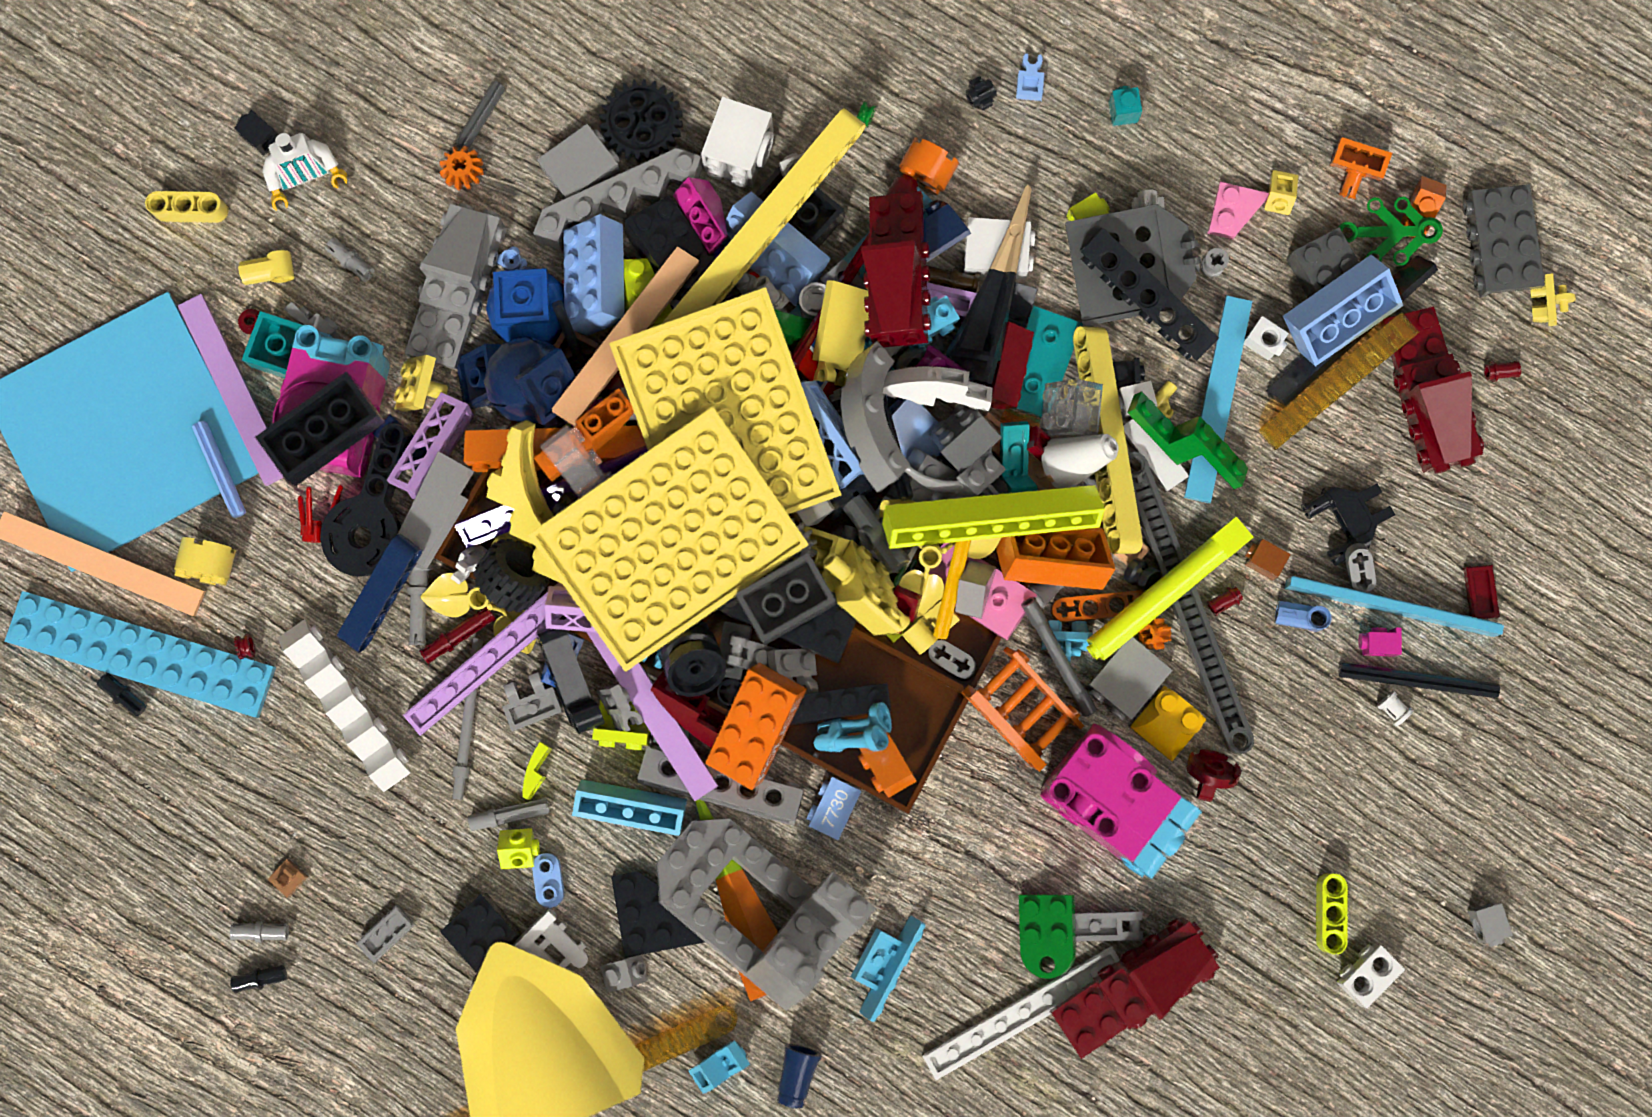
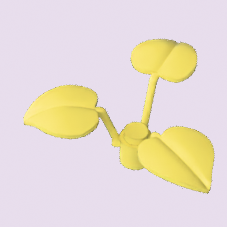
M885 499L881 502L879 516L880 518L884 516L885 505L915 503V501ZM1002 537L971 540L967 557L972 559L987 557L995 550ZM950 542L943 548H940L937 544L920 545L919 559L925 567L924 573L920 570H911L903 575L899 586L922 595L916 618L925 615L940 602L944 592L943 579L939 575L929 574L930 568H935L940 564L942 554L955 546V542Z
M510 532L498 536L493 541L494 543L500 539L505 541L506 539H512L515 542H522L525 546L528 545L534 551L531 543L509 534ZM445 573L439 576L421 595V599L430 608L448 617L462 616L469 611L470 606L474 609L487 607L488 610L503 613L504 615L497 618L494 623V636L498 635L526 611L516 612L513 610L508 612L505 608L493 605V602L488 601L487 597L479 591L480 587H476L467 593L469 589L467 581L464 580L461 584H457L451 579L454 573ZM537 638L521 652L529 654L533 650Z

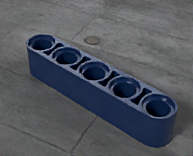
M402 534L396 535L387 546L337 634L340 640L358 653H361L372 641L422 554L423 550Z

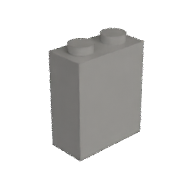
M588 124L537 159L542 171L564 199L608 180L621 172L618 165L620 159L612 148L610 150L606 149L603 145L605 139L597 129L592 130Z
M1132 637L1112 655L1086 687L1091 690L1089 695L1099 703L1104 701L1111 707L1110 712L1121 721L1124 718L1130 721L1173 670Z

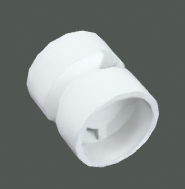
M818 282L810 283L801 290L799 303L803 318L813 320L823 304L825 284Z

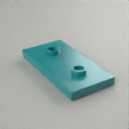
M1033 306L1028 326L1025 328L1034 332L1032 349L1026 366L1027 372L1023 379L1021 398L1017 408L1012 409L1045 421L1049 420L1074 350L1073 335L1075 329L1082 326L1081 322Z

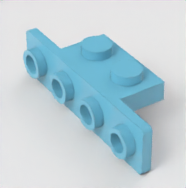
M913 916L908 918L898 939L876 928L850 976L871 988L859 1013L872 1022H875L877 1016L882 1013L884 1003L890 992L896 987L897 979L903 967L908 964L912 950L923 936L926 924Z

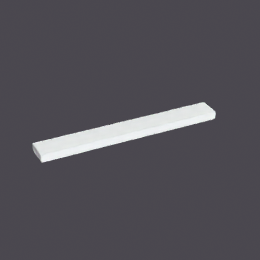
M1110 946L1063 975L1056 977L924 1053L922 1056L935 1080L1049 1016L1051 1009L1094 981L1093 977L1098 976L1097 973L1106 965L1117 963L1120 960L1113 947Z

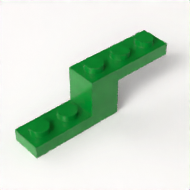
M1142 391L1133 396L1127 413L1176 465L1202 455L1234 490L1243 486L1248 467L1201 416L1174 426L1170 419Z

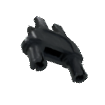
M1378 483L1361 492L1338 487H1325L1322 489L1321 495L1301 504L1303 512L1311 507L1314 508L1305 513L1308 519L1330 509L1346 535L1347 541L1327 551L1329 558L1340 554V556L1331 560L1333 565L1337 566L1345 561L1347 548L1355 543L1364 544L1369 549L1377 525L1395 516L1391 506L1374 515H1371L1365 502L1382 493ZM1357 553V557H1361L1362 553Z

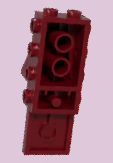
M913 191L869 197L870 238H868V246H861V253L867 272L864 273L865 288L868 289V296L864 297L865 311L869 313V320L864 323L866 337H870L873 344L878 341L883 348L928 343L931 317L928 314L927 306L931 305L929 289L927 290V282H930L929 266H926V258H929L930 252L928 242H924L922 192Z
M1434 306L1383 319L1381 325L1395 368L1393 373L1394 385L1401 399V408L1408 422L1409 435L1414 442L1417 461L1422 468V472L1434 471L1435 474L1451 470L1450 466L1459 464L1461 468L1475 464V459L1484 454V442L1482 437L1477 434L1475 427L1476 416L1472 411L1471 371L1461 373L1459 362L1454 360L1453 353H1448Z
M1183 917L1170 921L1161 932L1148 936L1143 941V944L1136 949L1126 951L1121 955L1117 963L1106 965L1097 973L1098 976L1093 977L1094 981L1049 1011L1081 1059L1126 1028L1130 1030L1142 1027L1147 1023V1018L1151 1015L1159 1021L1162 1020L1180 998L1187 996L1193 991V986L1200 981L1202 983L1207 982L1216 975L1215 971L1220 968L1216 962V959L1219 957L1210 944L1207 946L1201 939V936L1204 934L1195 921L1191 923Z

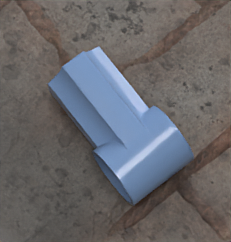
M1278 601L1274 624L1319 632L1330 625L1332 617L1330 611L1323 606L1314 607ZM1313 612L1322 615L1323 624L1321 626H1316L1312 623L1311 615Z

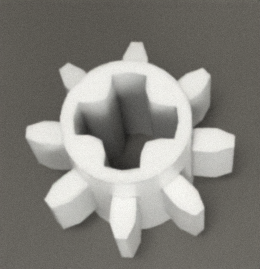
M1155 190L1138 192V198H1133L1132 209L1158 204L1164 208V197H1157V191Z

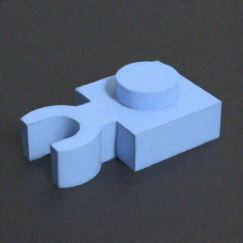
M1024 54L1022 66L1025 71L1019 70L1016 99L1042 100L1044 73L1037 72L1042 65L1041 55H1038L1037 63L1030 64L1028 62V54Z

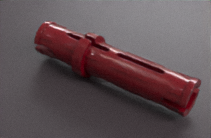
M485 607L456 625L453 629L446 633H440L437 639L420 649L419 652L424 660L430 664L442 654L455 650L454 647L495 621L496 618L491 610Z

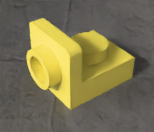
M1276 170L1272 171L1269 194L1265 203L1266 211L1286 215L1291 213L1297 197L1299 175Z

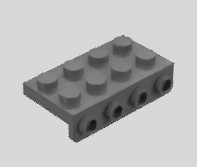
M1530 184L1472 190L1466 197V200L1463 201V213L1468 216L1469 225L1466 228V235L1472 244L1470 262L1472 266L1475 265L1476 275L1474 276L1473 284L1475 291L1479 293V297H1486L1488 294L1543 288L1545 282Z

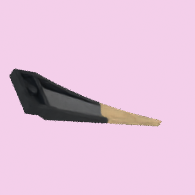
M1029 185L1023 191L990 270L946 352L948 358L969 372V382L992 385L997 363L1001 361L1032 190Z

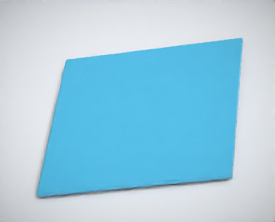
M169 292L154 298L0 379V431L49 529L108 553L221 494L193 431V424L199 421L208 423L235 486L259 474L208 367ZM68 566V568H69V570H70L71 572H74L75 570H77V569H74V568Z

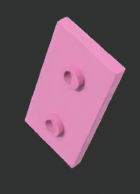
M943 543L940 548H943L949 543ZM954 546L942 554L940 564L935 568H930L929 574L939 575L943 579L944 588ZM967 557L965 568L967 567L970 560L987 565L990 564L983 561L982 559H972L970 557ZM996 569L982 619L971 618L1005 640H1008L1025 615L1021 604L1029 598H1036L1037 594L1017 581L1004 580L1002 572Z

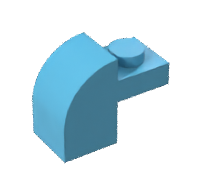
M730 1041L688 1071L701 1092L705 1094L716 1088L730 1076L745 1069L750 1063L747 1060L744 1049L736 1041Z

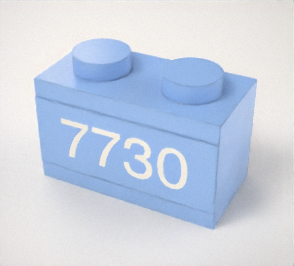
M834 777L831 778L830 782L824 780L818 795L822 796V799L818 806L813 804L806 818L811 821L809 827L839 840L861 790Z

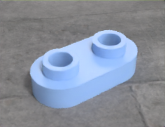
M543 853L535 858L534 867H532L535 893L540 905L552 908L558 906L564 899L561 864L554 854ZM545 861L550 864L548 872H544L541 869V865ZM547 889L553 890L554 896L552 899L545 897Z

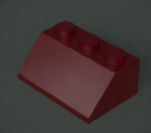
M1012 322L1007 323L1001 361L997 363L992 385L981 384L992 387V403L990 408L1000 410L1017 408L1034 335V332Z

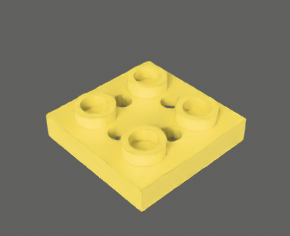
M423 355L409 358L403 363L400 372L402 376L401 385L396 389L394 401L396 402L394 409L403 412L423 409L426 396L437 399L441 392L447 395V385L431 381L436 361L435 357Z

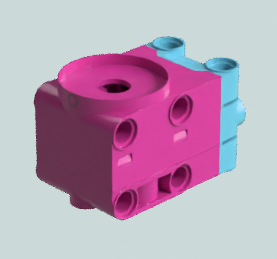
M311 325L301 326L295 334L285 379L281 386L280 398L273 412V423L345 372L355 379L380 413V406L390 369L389 360L383 355L384 346L371 342L362 335L355 336L350 341L333 338L327 333L318 331ZM373 432L320 470L325 473L333 472L363 478L367 470L375 437L372 434Z
M1093 724L1083 738L1078 739L1042 785L1041 793L1039 794L1060 815L1073 825L1079 827L1123 861L1129 869L1142 878L1146 875L1150 879L1154 877L1166 861V857H1171L1180 848L1186 838L1184 832L1190 829L1202 813L1194 804L1178 795L1156 778V768L1145 757L1122 739L1097 724Z

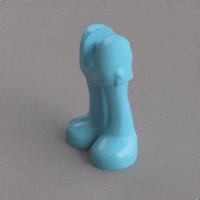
M879 702L870 706L868 718H835L819 723L818 732L821 735H818L814 740L815 748L819 751L841 752L845 748H868L871 751L884 750L889 743L886 733H890L892 728L889 709L884 703ZM864 732V734L848 736L850 733Z

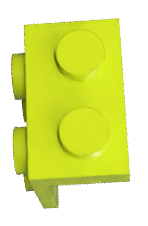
M600 700L599 709L602 713L604 724L598 726L597 729L593 728L592 740L599 741V746L615 748V743L626 744L625 749L642 750V746L650 745L651 732L644 721L640 725H630L628 723L631 729L629 731H617L613 726L611 715L607 714ZM628 702L631 707L630 710L637 712L632 702Z

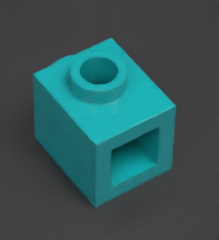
M1121 86L1113 90L1108 102L1112 126L1138 123L1142 114L1139 88Z

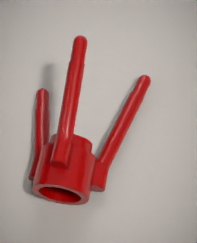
M339 485L330 510L339 503L343 490L342 485ZM307 487L306 515L303 497L298 496L301 525L300 535L302 536V542L321 543L322 521L312 520V489Z

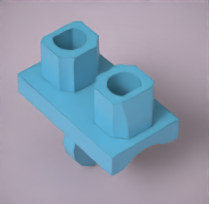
M1059 620L1048 621L1069 662L1071 661V656H1081V651H1088L1086 648L1089 645L1087 639L1093 633L1088 631L1086 621L1072 622L1071 632H1062V622ZM1041 641V650H1047L1043 641Z

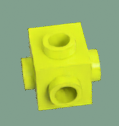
M532 828L499 831L497 852L501 869L534 867L535 856H539L540 845L539 840L534 839Z

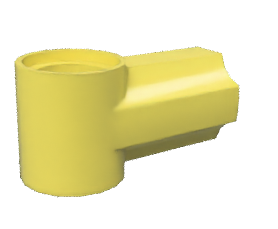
M273 251L268 253L267 257L239 262V275L244 285L267 281L284 283L294 279L291 253L289 251Z

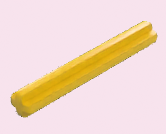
M971 540L955 542L933 633L936 638L947 639L957 601L959 579L964 572Z

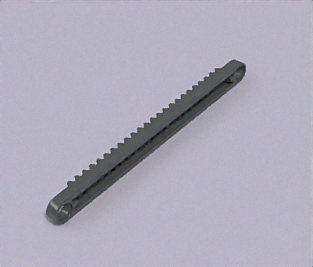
M1139 452L1128 453L1129 460L1136 459L1141 465L1139 472H1131L1140 526L1142 527L1143 535L1146 537V543L1150 547L1154 563L1158 570L1161 571L1163 577L1183 561L1185 557L1147 459ZM1194 586L1172 604L1173 613L1176 615L1177 623L1181 628V634L1184 636L1185 644L1188 646V652L1192 657L1196 673L1200 677V683L1204 688L1208 704L1211 706V712L1215 717V722L1219 727L1226 747L1234 754L1247 753L1254 745V736L1196 586ZM1236 733H1242L1246 737L1247 742L1243 748L1235 747L1232 742L1233 736Z

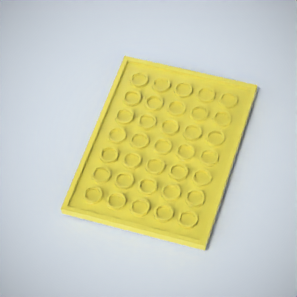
M766 287L609 343L648 451L711 407H714L788 515L841 496Z
M711 407L528 534L625 672L736 596L737 592L750 586L809 545L714 407Z

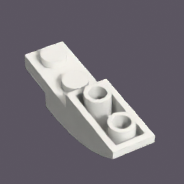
M910 367L887 372L884 381V394L893 398L899 397L911 400L920 405L933 406L935 399L939 398L948 403L955 402L969 406L972 409L989 411L992 403V387L969 382V372L944 367Z

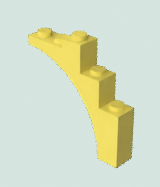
M525 420L513 426L508 432V447L502 459L503 467L490 474L487 480V486L489 487L487 498L515 509L510 516L511 528L509 534L534 544L528 534L549 521L554 515L546 504L534 467L533 439L535 424ZM536 547L532 556L534 560L532 570L562 583Z

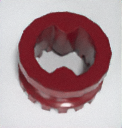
M249 633L245 634L244 638L235 636L234 646L238 648L235 649V651H238L236 653L238 658L241 660L247 655L254 657L256 652L252 636Z

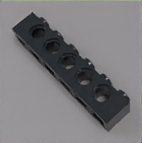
M1101 228L1080 250L1084 255L1081 260L1091 270L1096 266L1103 273L1100 278L1110 288L1116 285L1122 291L1119 296L1128 305L1131 306L1135 303L1142 310L1138 314L1149 324L1152 321L1158 324L1161 328L1157 332L1168 342L1172 339L1180 345L1176 350L1187 360L1193 357L1197 361L1219 339L1210 328L1104 228ZM1107 252H1112L1116 256V262L1112 267H1104L1102 265V256ZM1125 271H1133L1135 281L1131 285H1123L1121 275ZM1145 289H1152L1154 292V299L1150 303H1142L1140 300V294ZM1165 307L1173 309L1174 314L1169 321H1162L1159 317L1160 311ZM1185 325L1191 326L1193 330L1191 337L1181 339L1179 337L1180 328Z

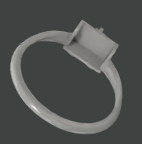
M991 447L957 477V481L931 478L910 466L905 472L924 487L937 492H948L947 497L949 499L979 495H998L999 493L991 484L1006 469L992 455Z

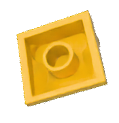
M1162 686L1129 728L1172 762L1191 738L1202 728L1206 719L1180 695L1168 687Z

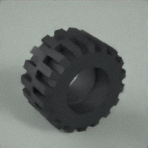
M500 539L494 542L476 565V570L474 571L475 583L480 587L479 591L487 597L486 599L495 603L497 607H503L506 611L510 612L513 610L522 612V610H527L532 606L547 587L550 578L532 570L534 564L532 558L534 551L528 545L525 546L520 541L515 542L512 539H506V541Z

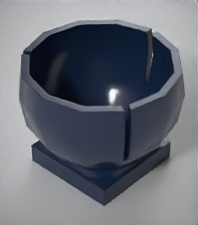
M519 337L503 343L489 359L484 384L488 400L491 402L490 404L504 417L518 422L526 420L533 424L545 425L557 416L552 411V408L576 376L561 349L556 348L547 341L532 337Z

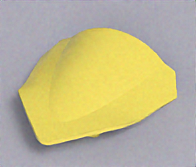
M504 942L495 943L490 947L456 1028L470 1117H590L641 1094L644 1065L643 1055L580 975Z

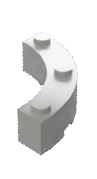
M878 341L853 360L846 372V385L842 388L841 392L842 419L850 448L855 447L861 460L858 465L877 492L897 480L910 466V463L897 446L886 420L883 405V387L887 372L895 361Z

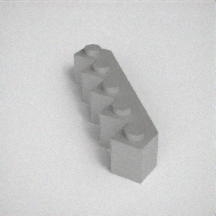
M675 148L542 209L533 234L538 243L562 251L565 230L599 214L603 215L604 212L623 219L629 218L637 197L656 203L665 197L670 182L682 185L688 177L699 179L703 169L702 158L699 155Z

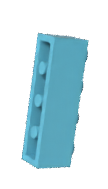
M581 779L576 789L572 816L680 836L688 799Z

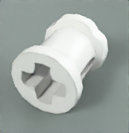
M1395 691L1390 692L1377 705L1380 710L1383 709L1394 720L1393 724L1395 726L1403 723L1414 711L1411 707L1407 708L1397 697Z

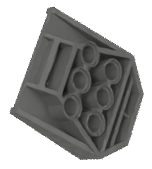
M1158 204L1065 222L1083 326L1140 316L1138 313L1142 310L1135 303L1130 306L1123 299H1115L1113 297V289L1116 285L1110 288L1100 278L1103 273L1096 266L1091 270L1081 260L1084 255L1080 250L1101 228H1104L1108 233H1114L1117 236V242L1139 262L1142 254L1150 253L1153 262L1146 269L1180 301L1196 280V272L1200 271L1199 263H1201V257L1193 256L1192 248L1199 246L1198 240H1195L1193 230H1189L1187 224ZM1141 226L1148 230V237L1143 242L1138 241L1135 236L1136 230ZM1112 252L1105 253L1101 259L1102 265L1108 267L1109 262L1116 259L1115 254ZM1128 270L1121 275L1123 285H1131L1135 281L1133 271ZM1143 290L1140 294L1142 303H1150L1154 299V292L1148 294ZM1165 307L1160 312L1173 309L1170 307Z

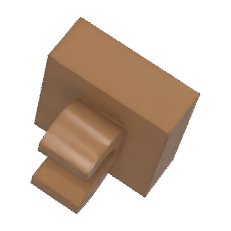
M286 859L267 880L284 896L289 898L308 876L290 859Z

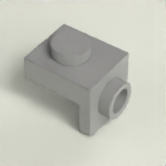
M642 955L600 966L607 993L648 981Z

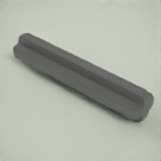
M497 81L491 82L457 137L455 143L458 147L462 148L465 145L468 149L470 148L505 91L501 83Z

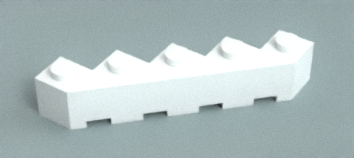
M304 619L278 637L282 651L299 668L304 683L320 699L325 714L342 731L348 747L362 760L368 776L385 792L410 774L406 764L409 759L401 748L397 749L386 733L388 729L385 723L379 717L376 718L364 701L366 696L362 690L352 684L344 672L345 666L338 656L332 655L322 640L324 635L316 625L311 627Z

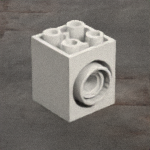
M722 97L701 153L704 171L707 172V175L719 180L722 177L729 179L738 187L745 188L749 186L753 188L759 170L766 164L774 139L772 113Z

